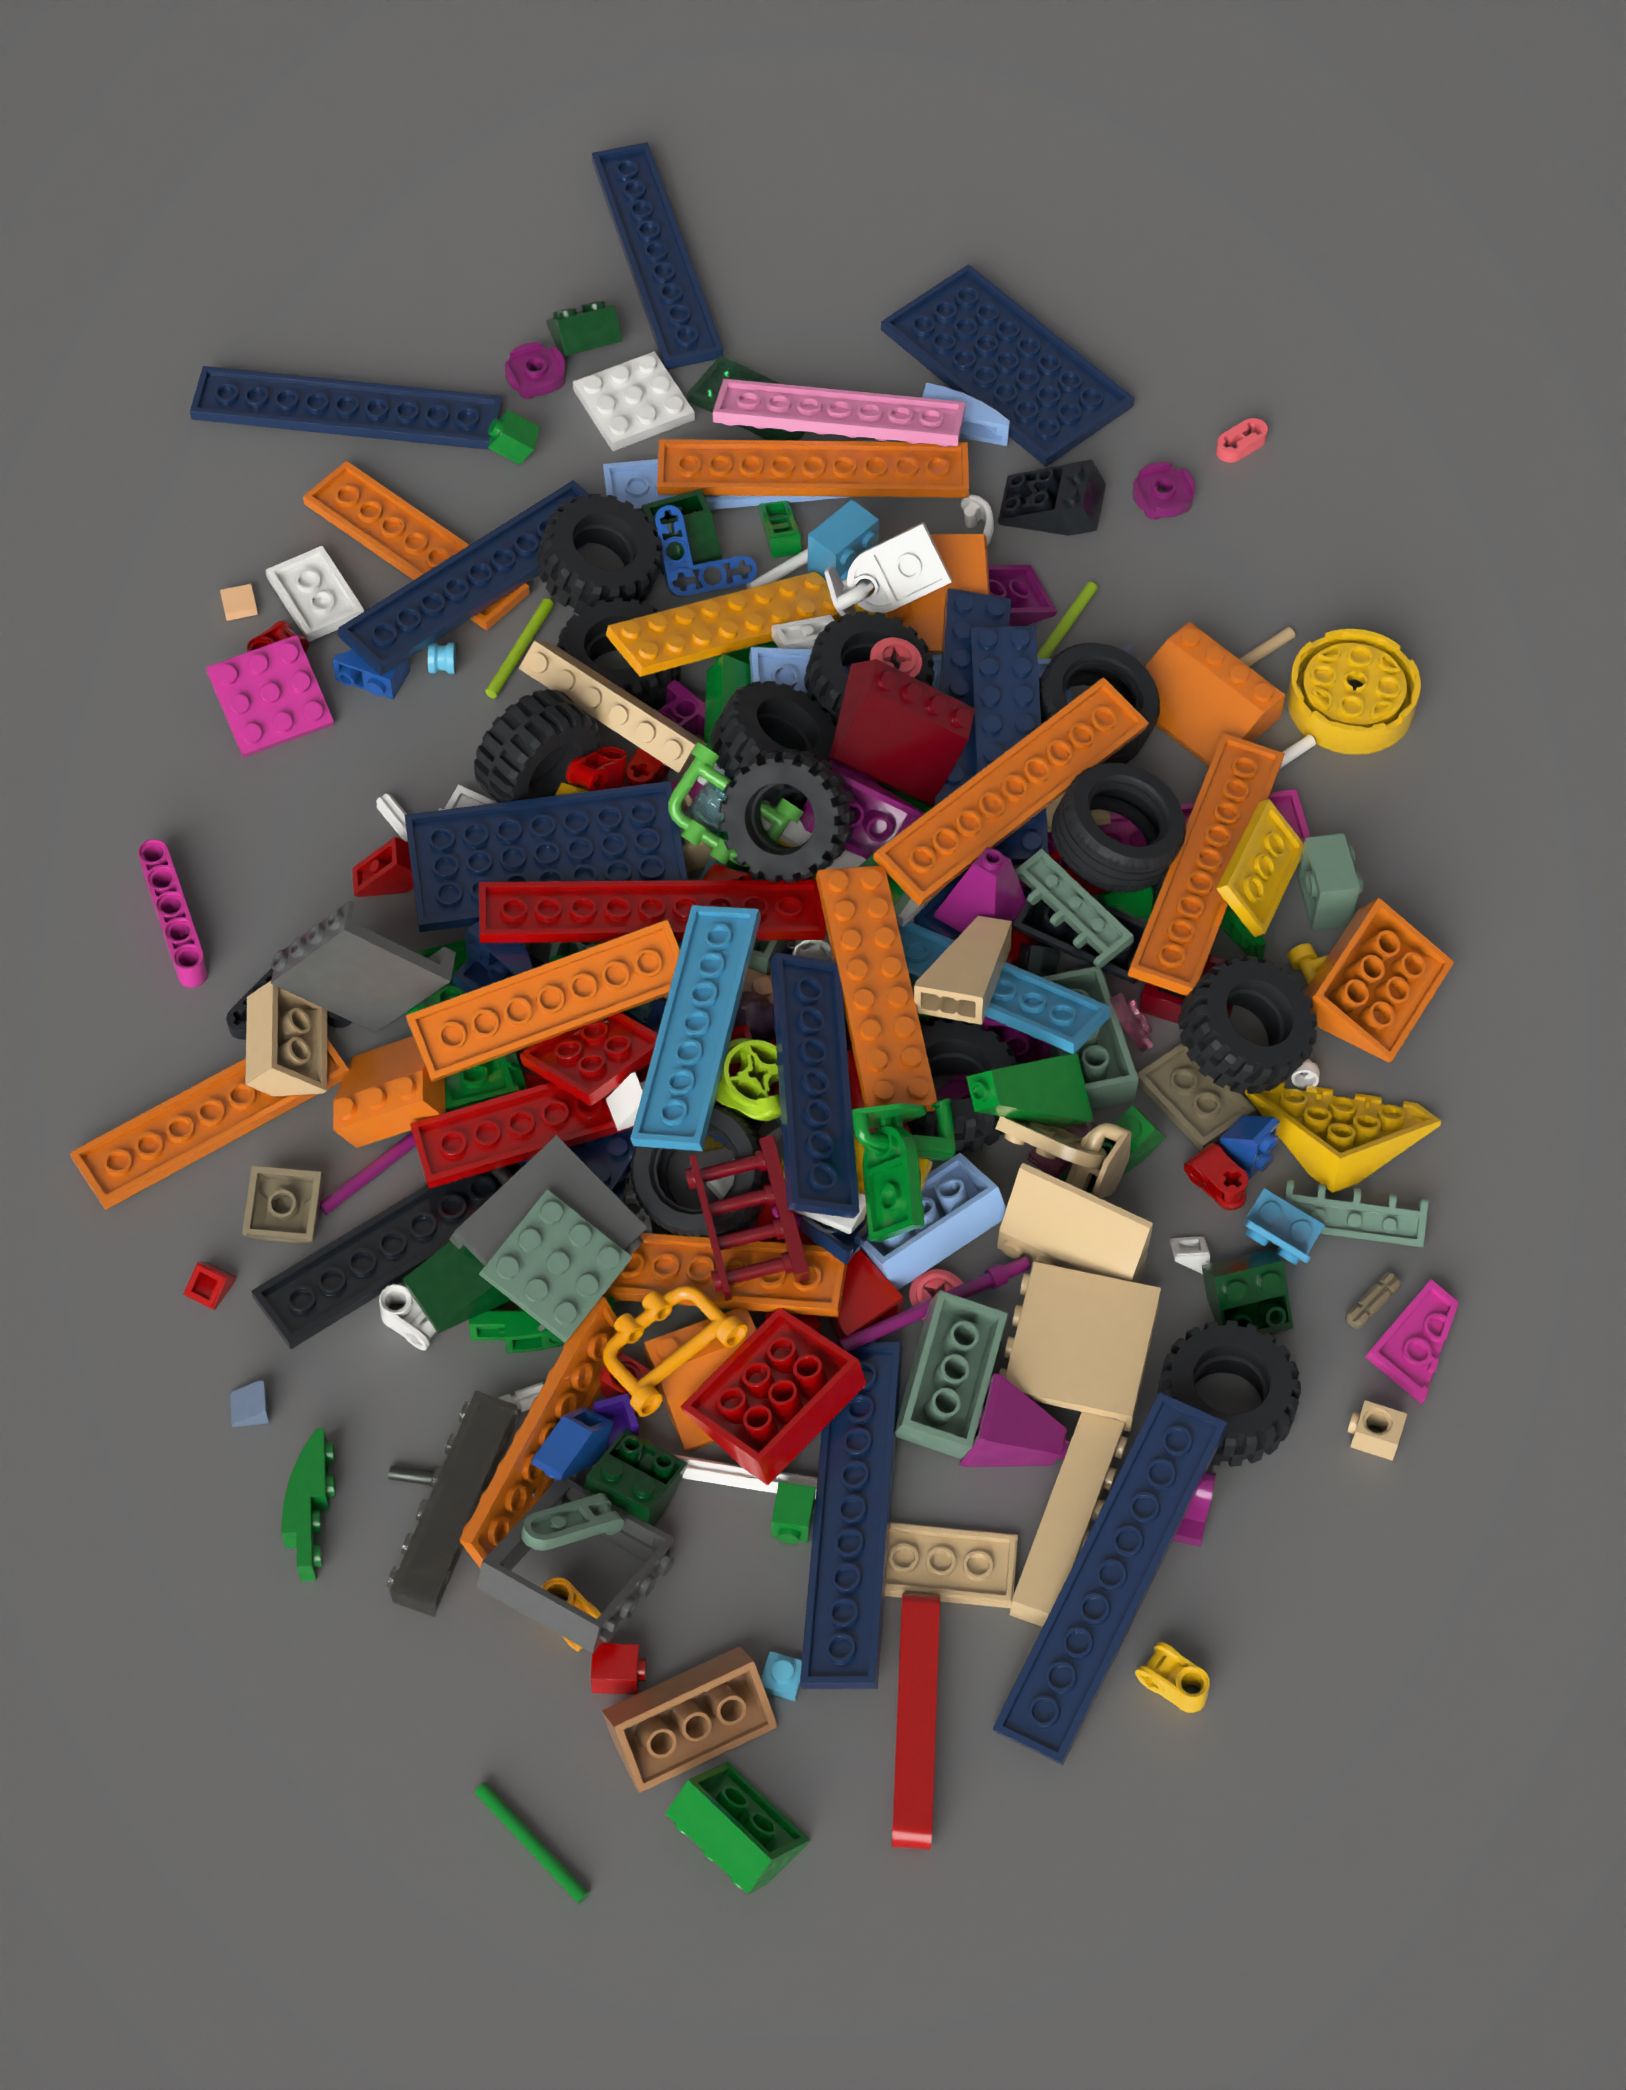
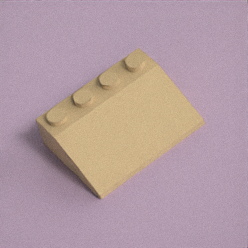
M1022 1163L1000 1226L997 1248L1013 1259L1025 1256L1032 1265L1033 1262H1039L1139 1283L1144 1273L1153 1223Z

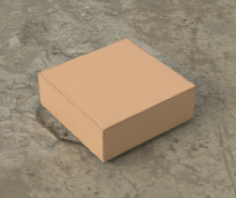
M251 584L220 590L227 621L258 615Z

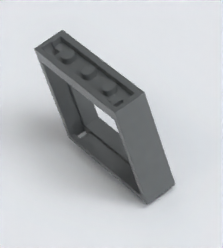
M566 1478L563 1480L558 1479L482 1561L476 1588L593 1653L603 1641L608 1643L613 1638L622 1618L628 1620L631 1617L641 1596L646 1598L653 1590L657 1577L660 1574L665 1576L669 1572L675 1560L671 1557L675 1538L612 1504V1511H617L625 1521L624 1527L614 1535H606V1533L599 1535L646 1562L597 1619L511 1571L531 1549L523 1542L521 1537L523 1523L528 1515L595 1495Z

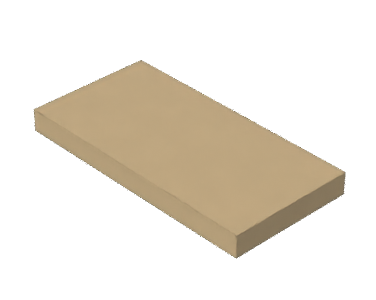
M890 1522L885 1596L902 1598V1593L940 1595L941 1602L1011 1608V1601L1014 1596L1018 1535Z

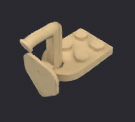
M1001 1116L995 1128L1004 1132V1138L1012 1143L1024 1145L1026 1142L1037 1147L1035 1152L1043 1157L1055 1159L1057 1156L1073 1163L1066 1183L1086 1192L1092 1175L1098 1176L1093 1189V1195L1098 1198L1109 1196L1116 1190L1130 1157L1131 1131L1111 1123L1099 1124L1084 1138L1061 1127ZM1105 1137L1116 1142L1108 1156L1107 1152L1102 1148Z

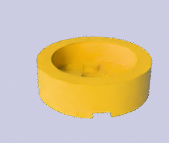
M1339 629L1326 632L1325 637L1313 643L1309 641L1305 644L1294 660L1287 690V707L1290 717L1304 736L1312 735L1316 744L1325 749L1354 755L1384 750L1398 742L1407 733L1412 724L1421 690L1420 674L1414 660H1409L1400 651L1401 646L1395 641L1372 631ZM1358 680L1363 686L1353 690V686L1348 684V681Z

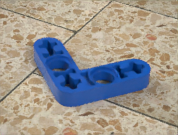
M666 505L655 513L654 526L657 530L656 537L661 539L663 547L661 550L663 555L662 567L666 586L672 595L685 597L744 585L752 582L756 577L757 565L748 556H737L693 565L681 511L675 506ZM665 511H669L670 516H676L677 521L672 523L673 533L680 531L681 537H671L665 541L663 540L662 534H669L667 524H661L660 519L665 516ZM671 542H677L683 548V556L679 560H672L667 556L666 548ZM739 561H742L744 566L750 567V572L746 573V579H742L741 574L729 576L731 583H726L727 573L723 564H728L727 570L739 567ZM709 567L716 568L720 573V581L716 585H709L704 581V571ZM697 569V581L701 589H696V583L686 585L685 591H681L678 586L674 587L673 581L678 579V574H682L683 578H691L695 576L692 570Z

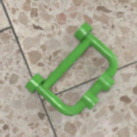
M697 742L690 752L695 756V759L672 792L668 801V812L671 819L684 830L680 836L695 846H698L702 841L712 848L709 855L726 865L728 860L738 864L734 860L738 855L734 848L727 850L723 842L725 840L685 815L681 809L684 798L699 776L724 791L727 783L732 782V780L713 768L720 756ZM781 798L775 809L765 802H761L760 815L772 823L767 833L776 842L790 821L798 823L804 814L802 810L784 798Z

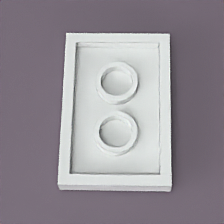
M323 546L266 569L267 579L308 642L338 630L340 626L364 612L360 602Z

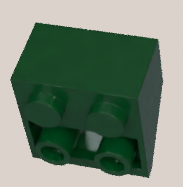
M604 301L581 305L582 311L576 312V308L553 312L554 318L546 320L554 343L563 356L623 341L614 305L605 306Z
M701 489L642 505V512L648 517L647 522H652L653 524L654 515L661 507L672 505L681 511L693 565L722 559L712 513ZM665 511V516L660 519L661 524H667L669 531L667 535L662 534L664 541L671 537H681L680 531L673 533L672 523L676 522L677 519L676 516H670L669 511ZM671 542L666 548L667 556L672 560H679L683 556L682 546L677 542ZM661 564L660 570L662 572V575H664L663 567Z
M1268 1249L1202 1265L1207 1300L1214 1319L1218 1322V1326L1225 1325L1226 1320L1238 1321L1237 1326L1246 1328L1249 1323L1257 1326V1332L1265 1335L1266 1332L1271 1334L1293 1328L1283 1260Z
M624 1429L586 1475L584 1489L594 1494L604 1493L612 1504L655 1526L664 1515L687 1468L688 1462Z

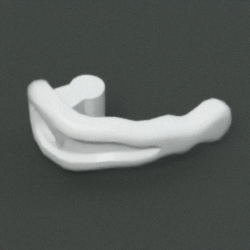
M969 495V498L961 500L965 526L967 528H974L977 522L983 519L985 521L983 534L986 535L988 546L994 531L991 507L982 497Z

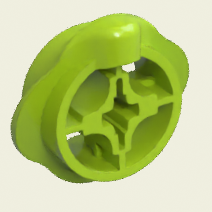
M747 1038L730 1041L715 1100L741 1117L760 1121H770L781 1117L780 1095L768 1096L769 1087L772 1086L773 1082L779 1081L776 1046L766 1041ZM740 1062V1072H737L736 1076L730 1077L729 1065Z

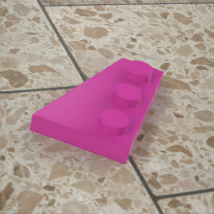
M1430 1279L1365 1358L1422 1404L1427 1397L1431 1378L1436 1371L1439 1362L1438 1358L1444 1341L1447 1339L1459 1302Z

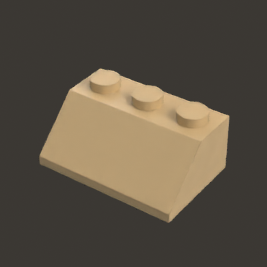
M271 981L247 996L245 1085L271 1096L325 1093L327 1091V1010L271 984Z

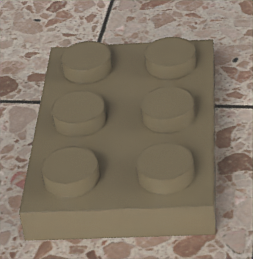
M1181 1043L1137 1073L1138 1085L1201 1151L1209 1143L1218 1142L1220 1137L1241 1115L1254 1116L1256 1109L1240 1093L1230 1091L1229 1086L1226 1085L1224 1088H1221L1213 1083L1214 1079L1209 1075L1204 1077L1198 1071L1200 1069L1195 1061L1191 1063L1186 1054L1189 1051L1188 1047L1183 1046Z

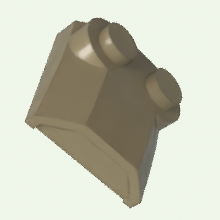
M252 1165L242 1235L264 1241L297 1244L313 1243L319 1206L324 1197V1174L320 1171Z

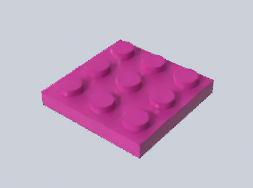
M298 635L206 667V673L242 758L334 725V720Z

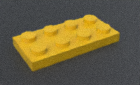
M1270 799L1258 803L1216 888L1254 937L1266 933L1301 859L1304 845Z

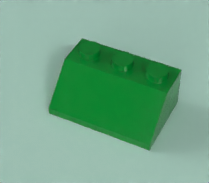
M728 1761L688 1779L665 1813L675 1823V1827L679 1832L688 1836L702 1849L705 1857L716 1863L730 1876L732 1883L747 1894L767 1885L810 1842V1839Z

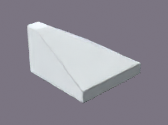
M1205 1237L1169 1239L1175 1262L1203 1274L1202 1265L1210 1264V1252Z

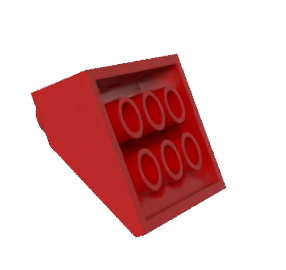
M778 1308L680 1407L692 1421L742 1468L768 1486L867 1383L859 1359L784 1309Z

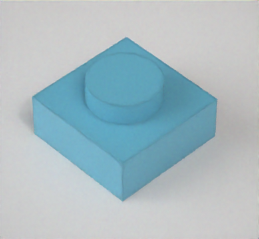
M770 1651L761 1677L765 1692L796 1701L800 1688L802 1660Z

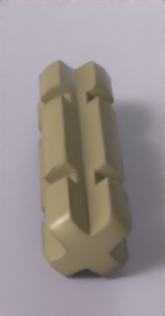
M1392 1272L1385 1273L1379 1279V1283L1374 1284L1358 1301V1305H1354L1347 1312L1345 1317L1347 1324L1356 1330L1361 1329L1368 1322L1367 1319L1372 1318L1389 1300L1388 1297L1393 1296L1400 1289L1401 1280Z

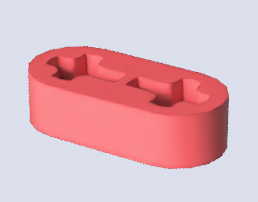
M1249 418L1219 436L1216 455L1219 459L1228 463L1241 460L1265 444L1268 426L1261 419Z

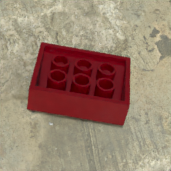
M878 659L851 664L829 758L928 806L933 805L935 796L940 793L969 739L975 708Z

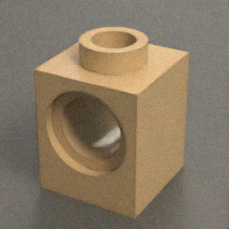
M1365 1400L1361 1413L1353 1411L1347 1432L1354 1434L1350 1447L1393 1461L1407 1413ZM1368 1426H1376L1382 1430V1433L1372 1432Z

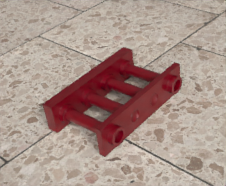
M773 1135L759 1138L761 1150L755 1151V1155L699 1169L697 1157L694 1154L689 1156L691 1167L685 1169L689 1189L697 1188L717 1267L716 1270L710 1271L715 1292L723 1291L725 1301L732 1300L729 1285L783 1271L786 1274L793 1273L795 1283L810 1280L794 1212L787 1209L785 1178ZM759 1169L760 1172L767 1171L769 1184L763 1185L764 1189L708 1202L704 1182ZM768 1203V1206H776L778 1218L772 1219L773 1223L721 1236L716 1235L712 1216ZM777 1237V1240H785L787 1252L781 1253L782 1257L725 1271L721 1250Z

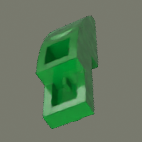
M606 1298L616 1315L615 1298ZM522 1308L515 1311L491 1309L469 1319L471 1341H505L507 1353H526L564 1345V1342L547 1328L540 1332L537 1328L541 1324Z
M316 1428L297 1458L289 1478L282 1510L281 1535L285 1549H297V1569L301 1582L316 1581V1567H322L321 1544H315V1533L322 1531L321 1511H329V1497L336 1496L334 1474L329 1475L328 1463H335L334 1442L327 1441L324 1428Z

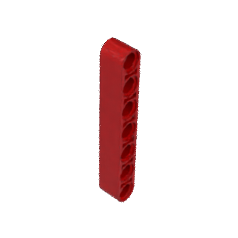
M902 1593L892 1848L931 1850L940 1595Z

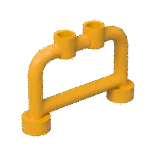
M679 1286L667 1292L664 1296L658 1291H652L642 1301V1306L645 1309L644 1312L635 1319L629 1313L623 1314L614 1323V1329L617 1333L605 1345L603 1362L608 1371L631 1394L630 1405L641 1417L652 1414L662 1402V1395L654 1387L717 1337L725 1347L731 1348L739 1344L747 1334V1326L737 1316L727 1317L697 1287ZM682 1300L692 1301L712 1322L638 1381L617 1358L618 1351L627 1343L633 1344L642 1337L644 1330L653 1322L662 1321L667 1318L672 1311V1307Z

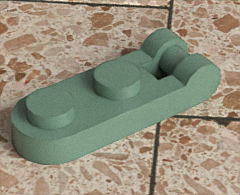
M598 1493L528 1515L523 1523L521 1537L528 1547L544 1551L602 1533L614 1535L624 1527L625 1521L617 1511H612V1503L604 1493Z

